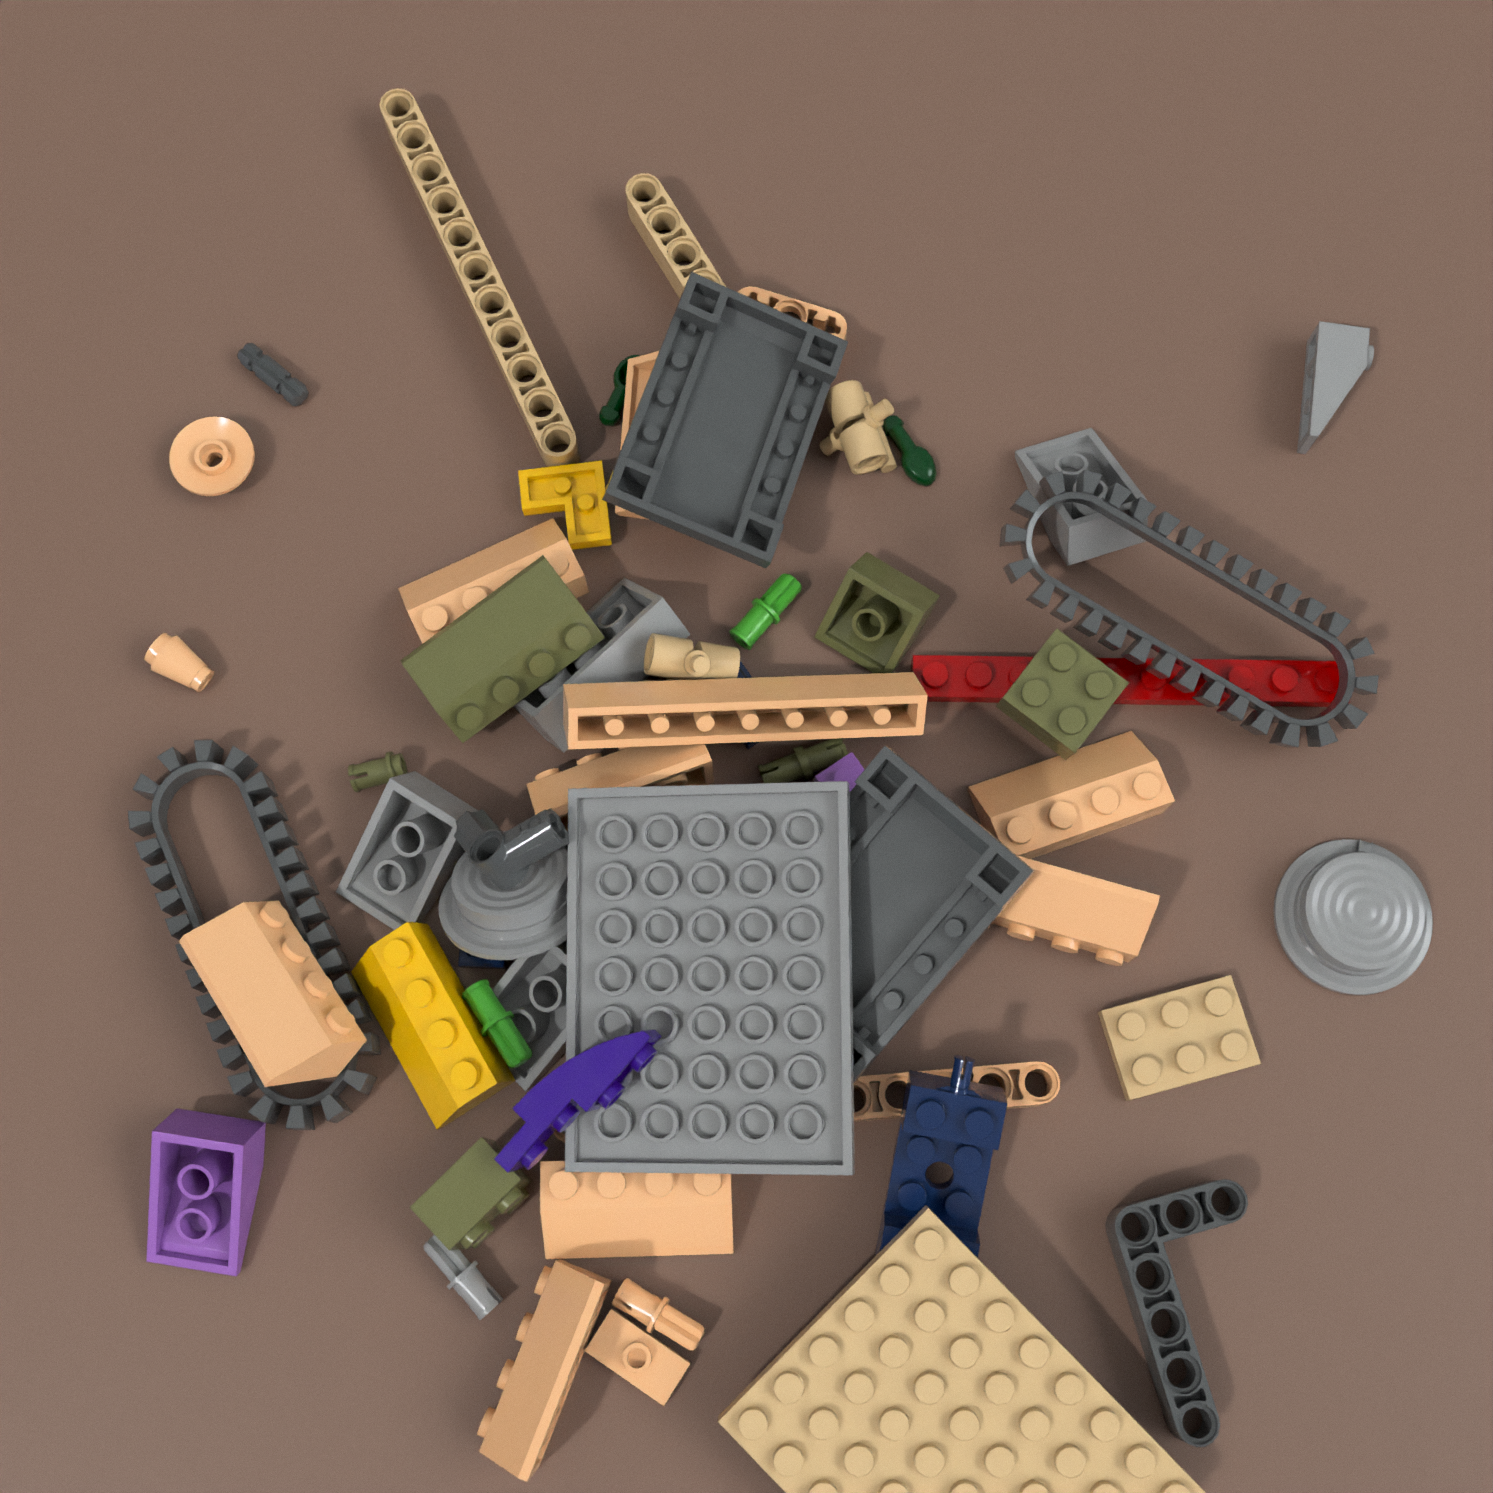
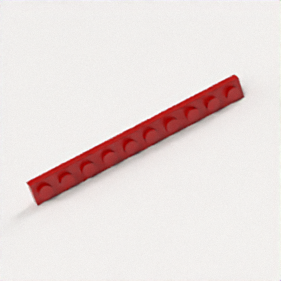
M913 655L911 659V672H914L927 693V702L998 703L1033 657ZM1097 658L1129 682L1113 704L1205 706L1192 698L1207 682L1199 677L1194 692L1183 693L1168 684L1183 668L1176 663L1170 678L1159 679L1145 670L1154 658H1147L1144 664L1139 665L1125 658ZM1192 659L1274 707H1328L1334 700L1339 686V670L1336 661ZM1223 692L1218 706H1221L1231 695Z

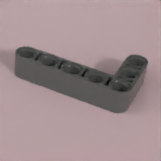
M1229 1179L1205 1181L1120 1205L1112 1209L1105 1223L1108 1240L1165 1423L1170 1433L1176 1438L1195 1447H1205L1214 1442L1219 1434L1220 1421L1164 1242L1240 1220L1247 1211V1194L1243 1187ZM1218 1188L1223 1189L1227 1193L1230 1201L1228 1210L1222 1215L1214 1210L1211 1202L1212 1194ZM1174 1200L1183 1206L1186 1215L1182 1225L1177 1228L1169 1223L1166 1216L1167 1207ZM1129 1213L1138 1217L1141 1223L1140 1234L1132 1241L1128 1240L1121 1231L1122 1219ZM1145 1260L1149 1261L1156 1271L1155 1281L1147 1288H1143L1136 1279L1137 1267ZM1165 1309L1171 1318V1326L1166 1334L1157 1336L1151 1326L1152 1316L1156 1311ZM1181 1358L1186 1365V1376L1182 1382L1172 1385L1167 1378V1367L1172 1360ZM1191 1408H1197L1202 1417L1201 1427L1196 1432L1187 1434L1182 1424L1183 1416Z

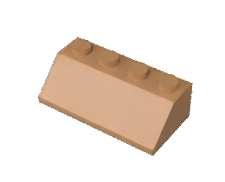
M554 518L398 588L422 644L542 555H544L575 598L589 593L585 575L565 535Z
M1132 731L1079 748L1067 760L1059 755L967 788L981 825L1017 856L1028 859L1159 815L1175 802L1158 759Z
M705 744L619 747V751L603 757L601 753L587 755L577 761V766L564 771H560L559 768L543 771L535 776L536 781L527 784L535 815L551 808L558 814L565 829L568 831V789L709 785L714 783L712 759Z
M1018 856L1035 872L992 924L1008 928L1007 934L1018 939L1033 941L1034 936L1051 940V947L1060 951L1078 953L1079 949L1096 953V960L1109 965L1122 966L1123 961L1130 962L1138 956L1157 909L1160 895Z
M280 901L243 902L184 934L179 940L265 1087L337 1077L367 1041L354 1016L348 1011L333 987L331 980L324 973L312 954L309 945L300 935Z
M540 1161V1214L546 1259L734 1254L732 1174L565 1172V1161Z
M561 1259L555 1260L553 1268L545 1265L534 1291L541 1298L535 1313L526 1312L520 1324L515 1340L522 1342L521 1348L515 1361L507 1359L496 1386L503 1390L497 1408L495 1409L490 1406L487 1408L477 1433L478 1436L484 1438L479 1452L515 1477L526 1482L540 1467L612 1283V1280Z

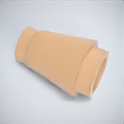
M167 633L161 634L151 644L144 658L151 665V671L189 688H193L197 692H201L214 675V671L208 668L177 635L171 637Z

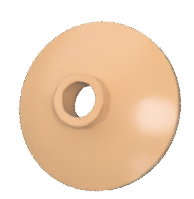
M223 417L201 418L190 423L178 433L170 448L169 464L175 479L186 490L201 496H218L234 490L248 477L254 464V445L246 430L233 420ZM214 459H223L218 465L210 467Z

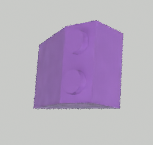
M177 1108L152 1130L147 1262L237 1276L240 1273L264 1164L265 1122Z

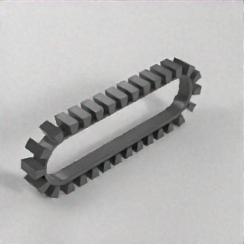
M1062 470L1047 475L1038 482L1048 499L1042 505L1026 489L1010 507V510L1024 516L1028 520L1024 529L1005 524L1001 528L999 547L1021 545L1023 560L1009 563L1003 569L1011 584L1027 572H1030L1040 583L1028 596L1027 601L1042 609L1048 606L1053 591L1064 598L1050 612L1051 615L1066 623L1073 620L1076 608L1080 606L1088 612L1073 628L1091 637L1097 635L1102 620L1112 626L1109 627L1097 642L1112 651L1121 649L1126 634L1136 640L1121 655L1122 657L1136 665L1144 664L1150 649H1153L1159 654L1145 670L1159 679L1170 678L1175 663L1183 668L1168 684L1183 693L1194 692L1199 677L1207 682L1192 698L1207 707L1218 706L1223 692H1226L1231 696L1228 697L1216 712L1231 721H1243L1247 707L1253 708L1254 710L1240 726L1254 735H1267L1273 720L1279 724L1269 743L1283 747H1299L1300 727L1305 726L1308 747H1322L1338 741L1328 723L1329 720L1334 718L1343 729H1357L1368 715V713L1348 704L1353 692L1361 695L1377 694L1379 675L1356 677L1353 663L1354 659L1375 653L1367 637L1353 639L1345 646L1336 638L1348 626L1351 620L1336 611L1322 614L1317 627L1312 623L1327 606L1312 597L1299 600L1293 613L1288 609L1303 592L1288 583H1284L1274 587L1271 598L1266 597L1263 594L1267 592L1278 577L1263 568L1251 572L1247 585L1239 580L1254 563L1239 554L1227 558L1223 571L1215 565L1230 549L1212 540L1203 544L1198 557L1190 551L1194 549L1205 534L1190 525L1179 531L1176 542L1171 541L1166 537L1181 520L1166 511L1155 517L1152 528L1147 527L1142 522L1157 506L1139 497L1132 502L1128 515L1118 508L1132 491L1117 482L1108 488L1103 501L1093 495L1102 474L1083 470L1077 476L1076 492H1065ZM1075 502L1086 505L1321 643L1333 655L1339 670V686L1334 700L1327 709L1315 717L1305 720L1289 717L1049 576L1038 564L1032 547L1033 530L1038 518L1046 509L1060 503Z
M194 740L196 760L198 761L188 764L186 757L174 747L158 755L157 758L172 773L165 778L160 786L144 774H140L132 790L146 799L153 800L151 812L128 811L129 829L142 837L156 833L157 838L136 842L135 845L141 860L151 865V867L145 868L151 885L162 891L155 893L161 911L173 916L165 919L171 936L180 940L184 934L206 922L169 833L167 824L168 808L174 795L184 784L201 776L219 775L230 778L239 787L295 925L304 941L309 945L312 954L326 976L331 980L330 975L351 970L345 953L334 947L323 956L320 954L319 950L341 944L334 927L325 922L330 920L324 903L315 897V895L320 893L313 877L305 872V870H309L303 853L294 847L299 845L293 829L285 823V821H288V817L283 805L274 798L278 796L273 781L262 771L244 781L259 764L249 755L232 746L224 765H221L224 750L213 740ZM287 848L282 853H278V850ZM298 873L297 875L289 879L288 875ZM311 897L300 905L298 900ZM186 909L187 914L178 915ZM324 921L314 929L310 930V924ZM176 944L175 947L181 962L194 967L181 944ZM195 968L185 971L193 989L203 993L208 991ZM347 973L332 983L342 1001L362 996L355 978ZM210 993L196 997L202 1015L215 1019L222 1014ZM357 999L347 1006L348 1011L354 1016L357 1025L373 1021L365 1003ZM225 1018L206 1023L214 1042L225 1045L235 1038ZM372 1032L364 1034L367 1041L337 1076L335 1081L318 1095L305 1099H291L278 1092L273 1086L265 1087L240 1044L218 1049L217 1053L223 1068L236 1071L244 1064H248L250 1071L227 1076L234 1095L247 1097L258 1088L265 1094L248 1111L250 1114L265 1123L275 1124L283 1105H288L291 1107L285 1129L315 1130L312 1107L322 1105L327 1121L338 1123L353 1113L338 1096L348 1084L359 1092L369 1095L377 1077L355 1071L358 1054L381 1055L378 1035Z

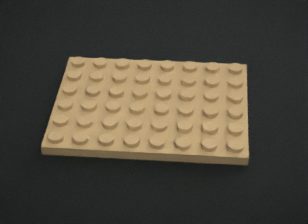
M927 1205L718 1415V1423L785 1493H1206Z

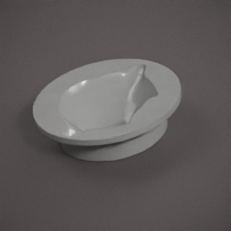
M568 845L531 864L525 878L518 885L508 890L500 889L469 861L468 854L465 852L456 863L452 876L446 883L439 900V918L449 940L468 954L490 960L527 958L548 951L566 941Z
M1342 839L1325 842L1309 849L1287 868L1278 884L1274 898L1273 915L1275 930L1287 957L1308 979L1321 987L1337 993L1370 995L1397 986L1410 977L1419 967L1431 942L1433 927L1432 911L1427 893L1421 881L1402 859L1387 849L1373 844V842L1369 843L1360 839Z

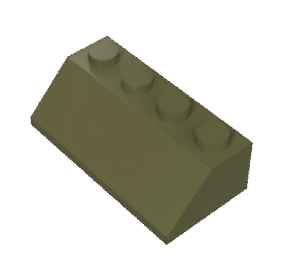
M542 555L400 661L435 711L459 740L464 743L605 637L544 555Z

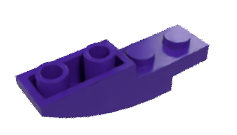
M645 1030L619 1036L574 1056L550 1072L512 1108L526 1123L494 1160L507 1173L523 1167L527 1170L531 1169L548 1151V1147L544 1143L555 1130L562 1133L577 1118L580 1113L576 1108L577 1105L586 1112L599 1109L601 1106L607 1110L619 1099L626 1089L621 1083L633 1069L639 1073L651 1062L657 1054V1050L653 1046L661 1038V1035L656 1030Z

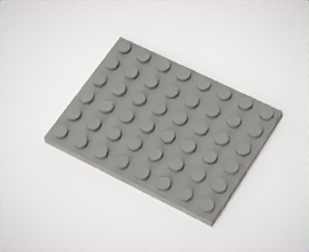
M849 782L568 789L566 1062L598 1044L619 1036L645 1030H656L661 1035V1038L653 1046L657 1050L655 1057L639 1073L634 1069L621 1083L626 1088L625 1091L611 1107L605 1110L601 1106L599 1109L586 1112L579 1105L576 1106L580 1113L572 1124L565 1129V1172L854 1175Z

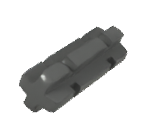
M247 343L243 349L239 350L237 357L241 364L248 370L254 371L255 375L276 393L282 394L283 398L292 406H300L307 399L309 391L306 386L297 378H292L291 373L269 355H264L263 351L254 343Z

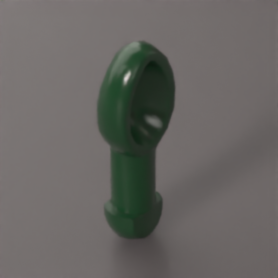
M640 355L628 356L616 367L613 375L614 390L606 405L601 407L599 413V420L603 425L608 427L614 426L620 420V412L624 407L628 359Z
M896 415L888 416L885 418L882 427L885 435L890 436L902 454L901 464L906 476L918 485L930 486L936 478V466L933 457L926 449L916 446L903 427L904 422Z

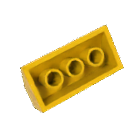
M406 922L367 949L351 973L437 1130L516 1081L490 1037L482 1036L480 1032L482 1025L467 1002L462 998V993L465 989L428 924Z

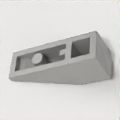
M1319 321L1307 340L1297 453H1307L1362 372L1369 370L1374 356V346L1369 345L1370 328Z

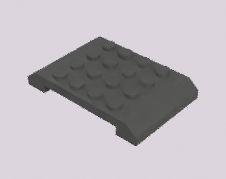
M691 272L602 500L758 566L767 568L773 559L784 524H782L830 385L836 378L848 341Z
M886 745L856 779V785L850 791L854 1082L872 1064L1035 872L1034 869Z

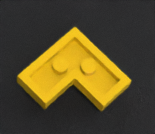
M602 460L518 470L521 505L524 516L565 511L568 543L572 550L612 545L608 503L602 500L606 489Z

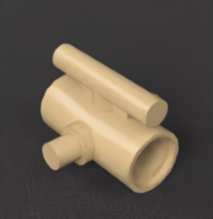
M856 380L845 381L831 387L825 402L834 428L829 431L828 437L820 441L819 445L822 452L830 456L837 450L844 451L851 472L856 475L870 473L879 468L882 473L894 470L897 464L882 427L884 419L894 413V408L890 401L883 399L874 405L870 393L864 392L861 383Z
M656 633L650 635L644 655V673L646 675L666 678V681L737 678L740 667V651L736 647L699 641L694 648L693 641L690 639Z

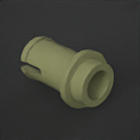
M392 751L386 752L383 758L348 766L349 776L354 775V777L368 774L366 777L350 780L355 792L387 784L391 777L408 773L403 755L401 753L394 755Z

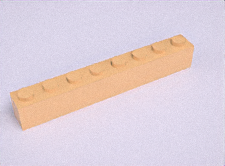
M914 672L563 684V726L568 750L923 735L928 695Z

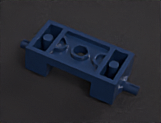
M963 1055L954 1056L951 1078L909 1070L875 1250L876 1255L927 1205L978 1258L980 1248L978 1234L980 1216L993 1150H999L1007 1100L1001 1087L970 1082L975 1059L971 1057H965L963 1073L961 1074L964 1062ZM944 1162L952 1168L953 1173L948 1181L934 1183L925 1174L927 1168L932 1163Z

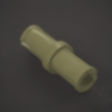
M828 739L805 749L800 745L793 748L794 753L763 765H758L763 782L790 783L803 777L806 781L813 779V773L830 767L848 755L846 746L842 743L843 739Z

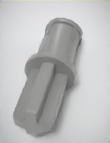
M435 1235L425 1242L423 1246L424 1251L450 1281L446 1287L449 1290L452 1287L459 1296L469 1305V1308L474 1312L479 1321L503 1300L502 1296L497 1293L476 1268V1265L479 1264L476 1260L471 1264L459 1249L449 1251Z

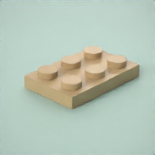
M1231 975L1098 1012L1126 1101L1261 1064Z

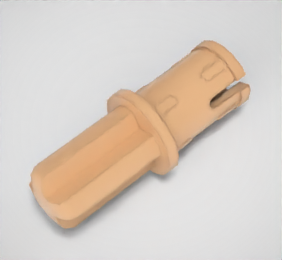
M629 1278L624 1280L615 1295V1299L612 1301V1306L646 1325L647 1332L652 1333L655 1329L688 1350L693 1351L704 1335L705 1329L703 1325L668 1305L669 1298L664 1297L661 1299L643 1289Z

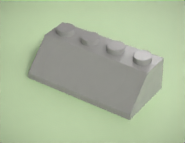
M623 578L587 611V614L605 638L513 706L548 742L563 753L568 750L563 726V684L639 682L647 680L649 675L644 673V655L650 635L656 633L685 639L690 635L662 596L626 578Z

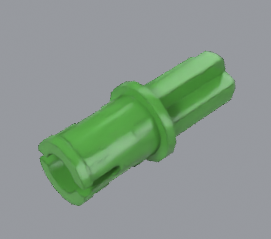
M784 573L760 599L754 598L752 600L753 607L729 631L733 640L744 649L751 650L754 643L771 624L776 625L780 622L779 615L802 589L799 581L792 575Z
M487 979L472 984L462 993V998L467 1002L482 1025L480 1030L482 1036L490 1037L508 1067L517 1068L525 1064L532 1057V1050L513 1023V1012H506L489 986Z

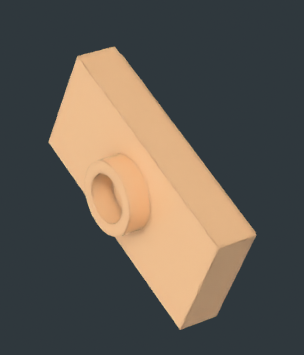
M613 1308L609 1311L585 1349V1352L663 1406H665L691 1364L689 1360Z

